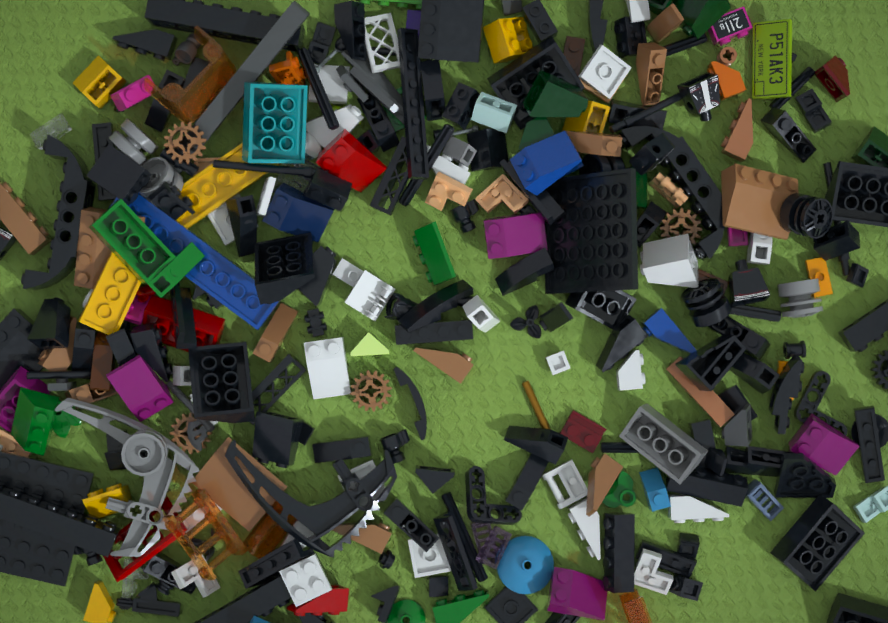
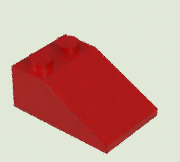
M346 129L319 153L315 162L323 170H328L330 174L352 183L351 188L360 193L387 169L376 156Z

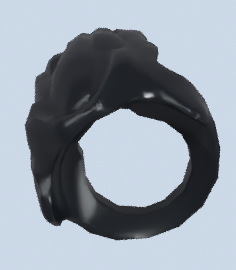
M394 292L387 302V316L385 318L399 320L418 303L405 298L402 294ZM395 299H397V301H396V302L394 303V305H393L392 312H391L392 303H393V301H394Z

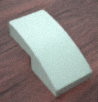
M888 486L881 488L853 506L862 523H867L879 513L888 510Z

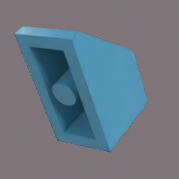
M658 467L639 472L649 509L653 512L671 507Z

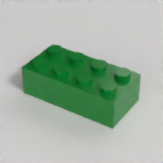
M122 199L117 200L89 226L142 284H148L176 257Z

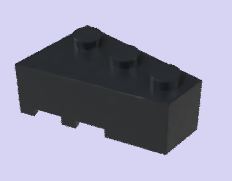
M721 335L675 365L699 390L712 391L747 348L735 335Z

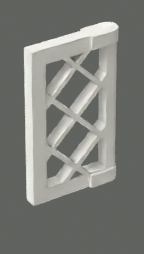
M391 13L365 17V25L372 24L375 26L370 34L367 33L365 26L366 51L372 73L400 68L398 37ZM387 21L389 30L380 26V22ZM376 28L386 33L382 40L372 36ZM388 35L392 38L393 47L384 43ZM370 38L379 43L375 51L371 49ZM381 45L391 50L386 58L377 53ZM393 52L396 53L398 61L392 62L388 60ZM374 56L380 58L384 62L380 65H376Z

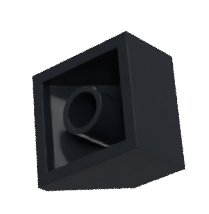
M316 168L302 196L339 212L348 200L352 183Z

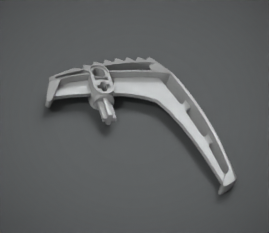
M72 398L65 399L55 409V412L64 411L91 424L123 445L131 435L110 425L109 422L116 420L137 431L144 429L153 430L122 414ZM74 406L77 408L103 415V418L97 419L95 417L72 409V407ZM165 436L163 437L167 442L168 449L174 452L173 461L167 457L158 471L144 476L139 502L132 500L125 502L111 497L108 498L106 509L123 513L124 517L133 519L120 549L112 551L110 553L111 556H142L160 539L159 529L168 530L167 520L175 521L173 513L182 511L179 503L187 502L184 493L192 492L188 483L196 482L193 473L200 470L183 450ZM142 450V451H141V452H145V455H146V456L148 455V453H147L146 450ZM177 463L189 472L178 498L169 513L164 516L161 506ZM138 505L141 514H137L134 517L130 509ZM152 511H158L160 513L159 521L152 522L149 519V514ZM156 525V533L143 550L138 552L137 550L151 526Z

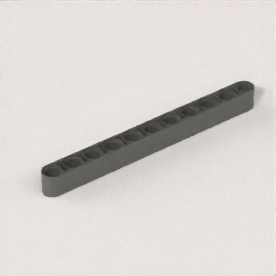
M295 0L192 126V128L199 126L198 133L204 132L201 139H206V142L243 98L244 82H256L310 15ZM190 131L187 132L189 136L196 137L194 133ZM184 136L183 142L180 144L184 146L187 152V145L191 142H188ZM198 146L191 149L190 155L197 150ZM174 149L176 153L183 154L180 149ZM179 168L176 169L179 172V174L183 172V170Z

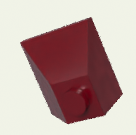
M835 55L815 71L817 79L836 102L850 94L848 70L841 58H837Z

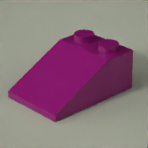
M539 212L486 218L484 220L488 259L535 253L543 248L548 250L545 222Z
M140 355L106 374L122 400L140 422L173 403L166 384Z
M22 366L16 370L0 389V426L10 433L20 388L23 387L45 394H50L51 392L48 390V385L40 379H26V372L29 371Z
M812 413L789 441L790 451L793 453H803L820 468L834 475L840 472L859 448V444Z
M554 567L550 580L547 611L604 621L608 591L604 590L603 581L575 570Z

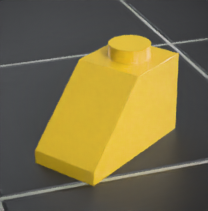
M98 580L94 583L83 621L90 623H112L116 615L114 611L115 604L103 581Z

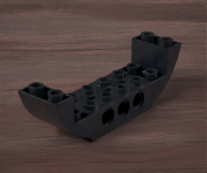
M634 126L622 129L619 132L622 136L621 148H626L627 151L645 139L650 142L661 133H664L675 146L660 164L663 168L666 167L670 172L668 175L672 182H677L679 187L684 190L683 193L689 197L690 208L694 213L699 214L702 219L701 224L707 231L710 230L711 232L692 245L696 257L703 261L712 258L720 245L725 229L722 220V193L682 136L678 138L670 132L659 128ZM658 147L653 149L656 153L660 152ZM676 159L681 161L682 166L676 163ZM687 174L692 177V182L687 179ZM698 190L703 193V198L698 195Z
M47 135V139L43 142L44 154L54 159L66 160L67 162H64L63 165L65 176L64 181H61L60 192L62 194L61 200H58L57 203L58 219L54 221L55 238L51 240L50 245L52 256L48 259L47 263L49 273L26 269L22 275L21 284L23 289L29 290L44 289L57 284L75 269L81 210L93 207L96 184L86 176L89 170L79 154L70 146L51 135Z

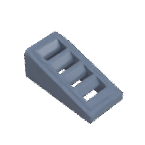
M754 479L748 485L746 497L769 521H772L784 507L760 481ZM762 493H764V495L757 501L756 499H757ZM769 498L770 500L762 507L761 505ZM773 504H775V506H774L769 512H767V510H768Z

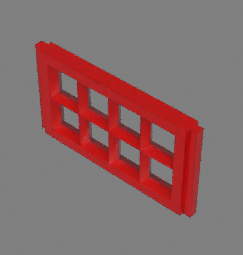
M168 497L164 499L161 510L163 509L166 515L173 506ZM152 511L149 514V519L152 522H155L153 516L157 514L158 511ZM177 512L173 513L175 521L167 520V523H171L174 531L164 538L159 529L161 541L149 548L142 556L138 558L131 557L133 562L125 568H122L118 561L123 556H103L117 582L125 579L185 533L187 528ZM131 523L119 531L114 545L121 540L122 542L124 541ZM152 525L153 528L143 540L144 547L148 544L146 539L157 531L156 525Z

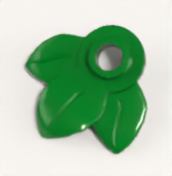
M62 411L61 413H56L53 430L56 435L65 438L69 433L70 425L79 426L82 422L81 419Z
M624 471L620 472L618 479L615 480L607 493L608 495L602 501L606 506L616 508L620 505L629 507L635 503L636 494L632 490L634 483L629 474ZM626 493L630 495L628 500L623 499V495Z

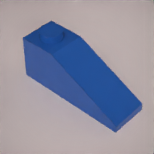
M659 308L642 322L644 326L642 329L648 337L653 336V338L689 354L697 351L662 308Z

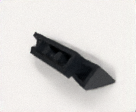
M726 446L724 454L728 461L724 472L778 477L783 453L793 452L748 446L743 451Z

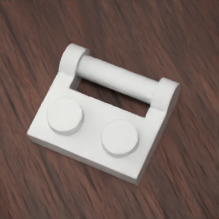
M572 459L542 474V478L547 481L558 502L557 506L559 509L587 496L588 489ZM559 475L570 496L569 498L564 499L553 476Z

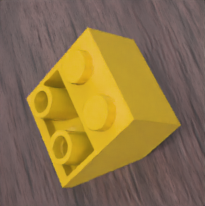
M523 17L497 19L483 27L494 64L515 60L533 48Z
M98 55L75 79L73 84L95 106L102 109L111 99L110 95L119 91L127 81Z
M588 101L587 109L579 117H566L562 131L603 133L611 107L594 101Z
M121 483L107 487L105 492L102 488L88 493V497L82 501L89 514L101 518L118 513L106 509L109 497L125 502L132 500L128 485L122 486Z

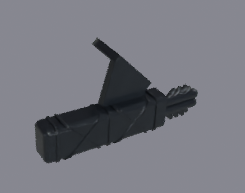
M155 582L136 595L133 600L130 597L122 596L117 599L116 603L119 608L124 610L132 608L134 612L178 617L181 609L180 602L158 599Z

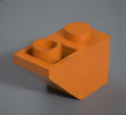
M716 61L708 65L707 73L718 74L721 101L739 95L746 90L739 71Z

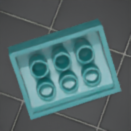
M244 82L243 161L247 163L305 164L308 85Z

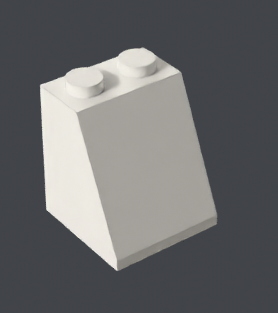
M688 234L643 243V251L640 252L642 261L640 271L642 276L645 275L648 283L691 288L698 287V260Z

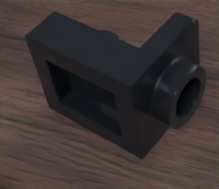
M675 573L669 592L679 597L698 601L703 582Z

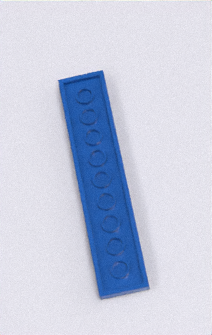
M138 193L137 199L131 202L129 207L136 215L145 217L146 226L175 256L190 242H193L205 255L185 277L256 330H259L279 301L260 305L255 288V279ZM115 198L110 207L119 199Z

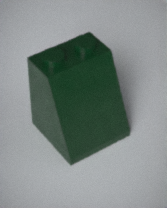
M728 0L673 1L684 18L679 27L686 35H692L697 39L731 8Z
M540 69L523 101V105L531 117H579L587 109L588 98L581 88Z

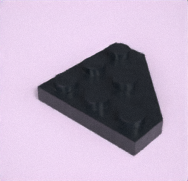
M783 453L774 490L775 498H817L819 494L825 498H833L836 488L834 478L803 453Z

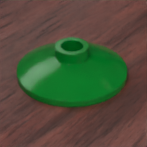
M404 599L394 604L387 622L404 623L402 619L408 617L410 619L409 623H425L426 617L420 604L413 600Z

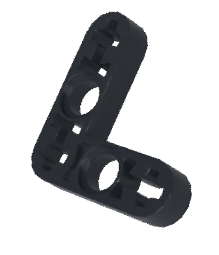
M816 371L808 382L794 410V416L798 421L804 423L808 417L803 416L801 418L799 411L806 408L807 414L816 413L815 416L823 417L827 424L830 425L832 421L831 426L835 428L840 426L842 434L846 436L848 431L843 423L817 411L831 378L825 371ZM824 375L823 379L825 380V382L820 383L818 386V388H822L821 391H819L816 388H812V385L817 386V384L819 383L817 376ZM810 391H815L817 394V399L814 402H810L807 398Z
M473 466L465 473L467 516L469 520L475 523L514 525L521 520L522 513L515 506L486 504L484 471L478 466ZM473 472L478 476L477 479H475V476H472ZM475 489L480 493L479 499L472 496V490ZM492 509L498 512V519H494L491 516L490 512ZM474 510H476L478 513H480V515H479L478 517H477V514L474 513ZM511 512L512 515H515V518H512V516L504 517V514L507 515Z

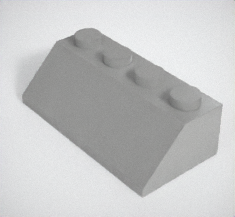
M644 404L638 408L619 435L621 439L678 484H681L691 474L708 452L706 448L649 404Z

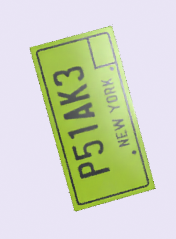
M784 19L753 23L752 99L791 97L792 20Z

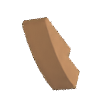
M673 3L661 12L646 29L655 43H659L677 29L684 18Z

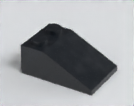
M622 290L570 293L565 304L613 329L615 325L628 316L637 299Z

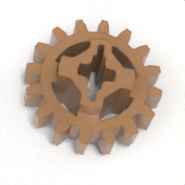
M182 121L180 127L174 124L173 131L171 129L167 130L170 136H164V139L168 141V143L164 144V147L169 148L166 152L167 155L173 154L171 158L173 161L178 158L179 164H181L183 160H186L188 165L190 159L197 162L196 156H203L200 151L206 150V147L202 145V143L206 142V139H201L204 135L203 131L197 132L199 126L192 128L191 122L188 123V126H185ZM187 131L194 133L196 137L189 136ZM180 132V136L176 140H173L175 134ZM183 135H185L188 142H191L187 145V152L184 146L180 144L183 142ZM198 146L197 150L190 155L191 149ZM174 148L180 149L183 152V155H179L178 153H176L174 151Z
M680 207V211L677 212L673 208V214L667 212L666 216L668 218H663L662 220L665 225L660 226V229L664 230L661 233V237H671L669 232L674 233L676 236L692 233L689 238L691 243L695 244L694 238H700V234L697 231H702V227L697 226L701 223V220H695L697 214L691 215V209L684 212L683 207ZM678 216V219L674 223L669 224V222L674 217ZM685 217H688L693 224H688L685 221ZM679 224H683V227L686 229L679 232L676 227H679Z
M367 370L366 376L361 372L360 379L354 378L356 385H351V387L355 391L351 392L350 395L356 396L353 402H359L358 408L365 406V411H368L369 407H371L372 411L375 412L376 406L382 409V403L388 404L386 397L392 396L388 393V390H391L392 387L386 385L389 379L384 381V374L377 376L378 372L376 370L374 374ZM373 378L379 380L383 386L376 385ZM366 379L365 387L359 389L361 382ZM370 385H372L373 389H380L379 391L373 393V396H370V393H363L362 391H366L367 389H369ZM384 393L382 399L376 402L377 395ZM360 396L368 398L369 403L364 402Z
M190 412L189 417L184 413L182 414V420L180 418L175 419L177 424L171 425L175 430L170 432V435H174L175 438L171 441L177 442V446L182 447L184 452L188 450L189 454H193L195 448L190 443L188 434L184 433L187 432L188 423L197 420L194 419V415ZM185 421H187L186 427L184 429H180L181 425ZM207 432V435L213 434V432ZM180 437L186 441V444L181 441ZM208 437L202 442V448L204 449L207 448L205 442H211V439Z

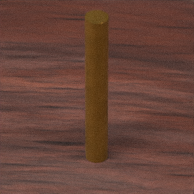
M529 380L522 383L542 429H550Z

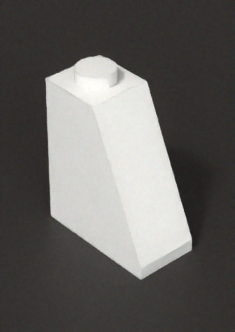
M349 104L334 110L339 122V127L335 130L328 128L322 115L306 122V131L325 148L344 129L350 133L364 117L361 115L362 112L359 108Z

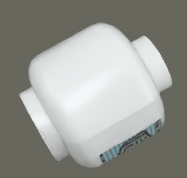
M306 132L305 160L311 161L318 157L322 151V146L310 133Z

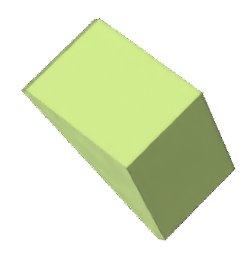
M370 332L350 352L351 356L390 354V350Z

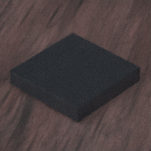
M506 586L484 605L485 609L498 623H525L538 611V608L525 594L513 592Z

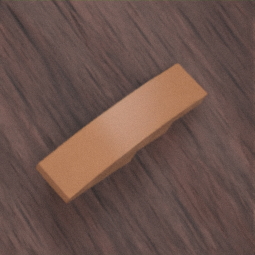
M681 356L678 357L666 370L719 427L723 426L735 414L713 390H699L675 365L683 359Z

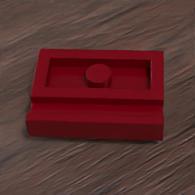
M572 410L560 434L593 453L607 429Z

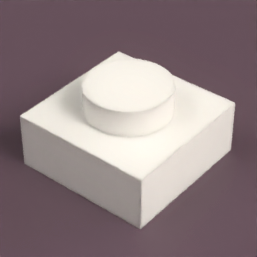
M564 350L545 357L552 375L570 369Z

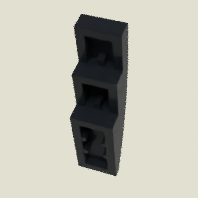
M588 0V28L593 54L599 45L604 43L608 21L600 19L604 0Z
M464 280L453 283L417 304L398 320V324L407 332H411L441 320V313L457 307V300L473 295V287Z

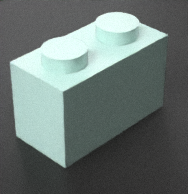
M481 92L475 102L471 120L497 131L507 133L512 124L517 105Z

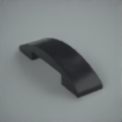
M399 367L393 368L400 386L405 384L409 386L421 417L420 420L414 423L420 439L424 440L427 429V417L422 397L410 377Z

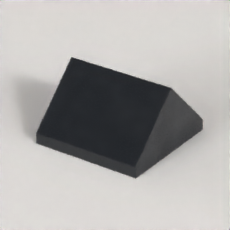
M483 129L467 134L468 144L477 150L470 163L471 172L502 168L500 162L503 159L509 162L504 132L497 131L496 129Z
M416 465L415 473L433 494L454 477L455 471L454 469Z

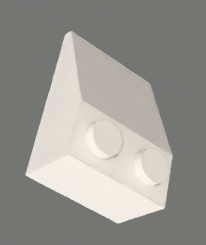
M344 337L305 342L304 349L313 399L350 394L351 387Z

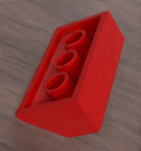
M152 295L144 309L142 325L156 322L157 327L162 331V344L176 348L171 301ZM193 309L197 346L219 344L224 330L225 319Z

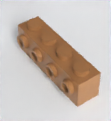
M0 181V220L27 253L35 255L51 242V239L48 237L50 233L44 226L40 227L37 224V217L31 211L28 212L24 208L25 203L23 200L13 195V188L7 182Z

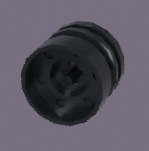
M800 193L791 194L786 198L780 210V223L784 230L815 239L823 237L828 232L833 220V208L829 201Z
M717 278L701 280L698 282L697 288L688 287L681 295L686 308L690 310L689 315L696 327H707L725 319L732 311V307L727 297L723 295L724 290L720 287L721 284Z

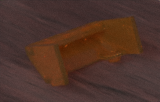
M198 25L194 28V38L204 46L203 56L210 63L185 89L177 83H169L161 90L147 77L144 79L145 90L180 121L186 124L189 122L193 123L200 117L237 72L236 67L220 44Z

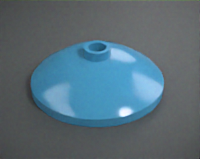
M531 536L515 537L501 548L496 562L497 573L502 583L511 591L519 594H532L543 589L550 581L554 569L553 556L550 549L541 540ZM527 561L530 563L529 569L524 567V563Z

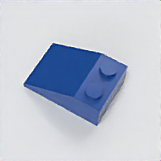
M562 131L525 147L513 156L510 161L524 188L537 196L578 165L582 159L567 132Z

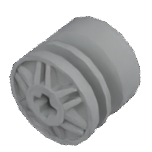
M818 278L777 285L779 297L789 299L788 302L780 305L781 307L790 306V311L782 312V317H806L823 311V306L814 307L813 305L815 302L822 301L821 298H812L813 293L820 291Z

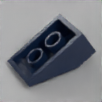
M282 183L277 188L262 221L280 231L293 235L311 232L312 241L319 242L334 210L303 197V192L286 183Z

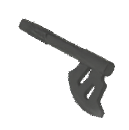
M169 381L166 386L194 415L192 402L176 385H173L172 381ZM197 419L194 422L188 423V439L192 446L199 451L202 450V442L208 437L207 432H211L215 428L210 421ZM202 425L200 429L194 431L195 428Z

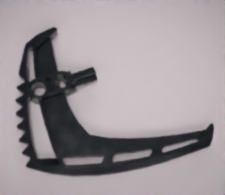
M235 439L230 442L225 453V457L236 474L267 514L292 537L298 538L299 542L329 557H334V550H343V542L351 544V535L359 536V528H367L366 520H374L372 511L380 510L377 502L387 499L397 478L393 461L386 449L383 451L384 459L361 480H359L355 472L351 473L343 459L340 458L332 466L342 479L340 483L345 491L329 501L307 506L292 498L264 476L238 450ZM236 456L253 475L254 483H251L235 460ZM391 476V479L385 487V489L383 490V492L378 496L377 499L373 500L372 496L384 485V483ZM351 481L357 482L354 490L352 488L349 489ZM261 486L283 506L280 514L260 494ZM366 496L368 498L367 504L360 506V498ZM359 509L365 511L357 523L331 546H328L320 539ZM291 514L312 531L314 535L308 538L287 521L288 515Z

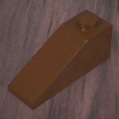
M98 330L94 343L90 389L110 391L111 383L106 374L114 370L116 358L106 339L107 334Z

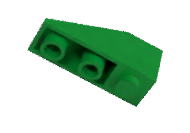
M190 242L148 285L162 298L205 255L193 242Z
M484 589L473 591V595L459 594L454 596L452 600L447 601L446 598L436 600V604H432L436 623L462 622L489 598V592H484Z

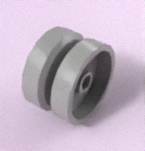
M128 118L121 124V129L128 136L125 137L119 131H114L109 137L120 152L139 165L147 161L146 155L140 150L141 148L149 154H153L159 148L155 142Z
M154 157L141 165L151 173L147 185L142 187L138 193L152 204L154 203L148 196L165 182H168L171 186H177L182 191L184 185L183 177L166 159Z
M150 429L139 430L132 434L124 443L121 452L122 462L126 469L135 475H151L158 471L166 461L168 445L164 437L157 431ZM142 450H146L147 453H148V455L146 456V455H145V452H141V451H142Z

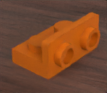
M291 51L286 52V61L269 65V72L277 83L306 85V73L303 67L300 66L298 58L294 57Z

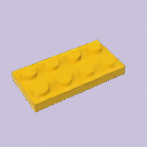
M112 251L78 322L107 335L119 331L141 285L140 280Z

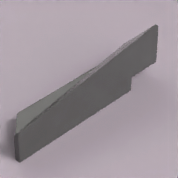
M344 50L341 55L353 67L349 73L404 124L403 99L383 72L372 73L367 52L366 61L351 59L348 51Z

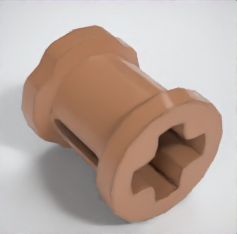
M725 47L716 57L717 62L730 66L736 60L737 52L732 47ZM725 53L726 56H730L729 60L727 58H723V55Z

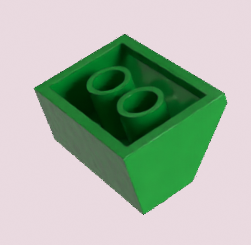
M436 221L415 230V236H412L415 246H420L422 251L419 257L422 265L426 264L429 270L425 272L429 283L433 282L435 286L456 278Z
M23 387L20 388L11 435L24 451L44 456L50 442L56 416L55 409L58 406L60 397Z

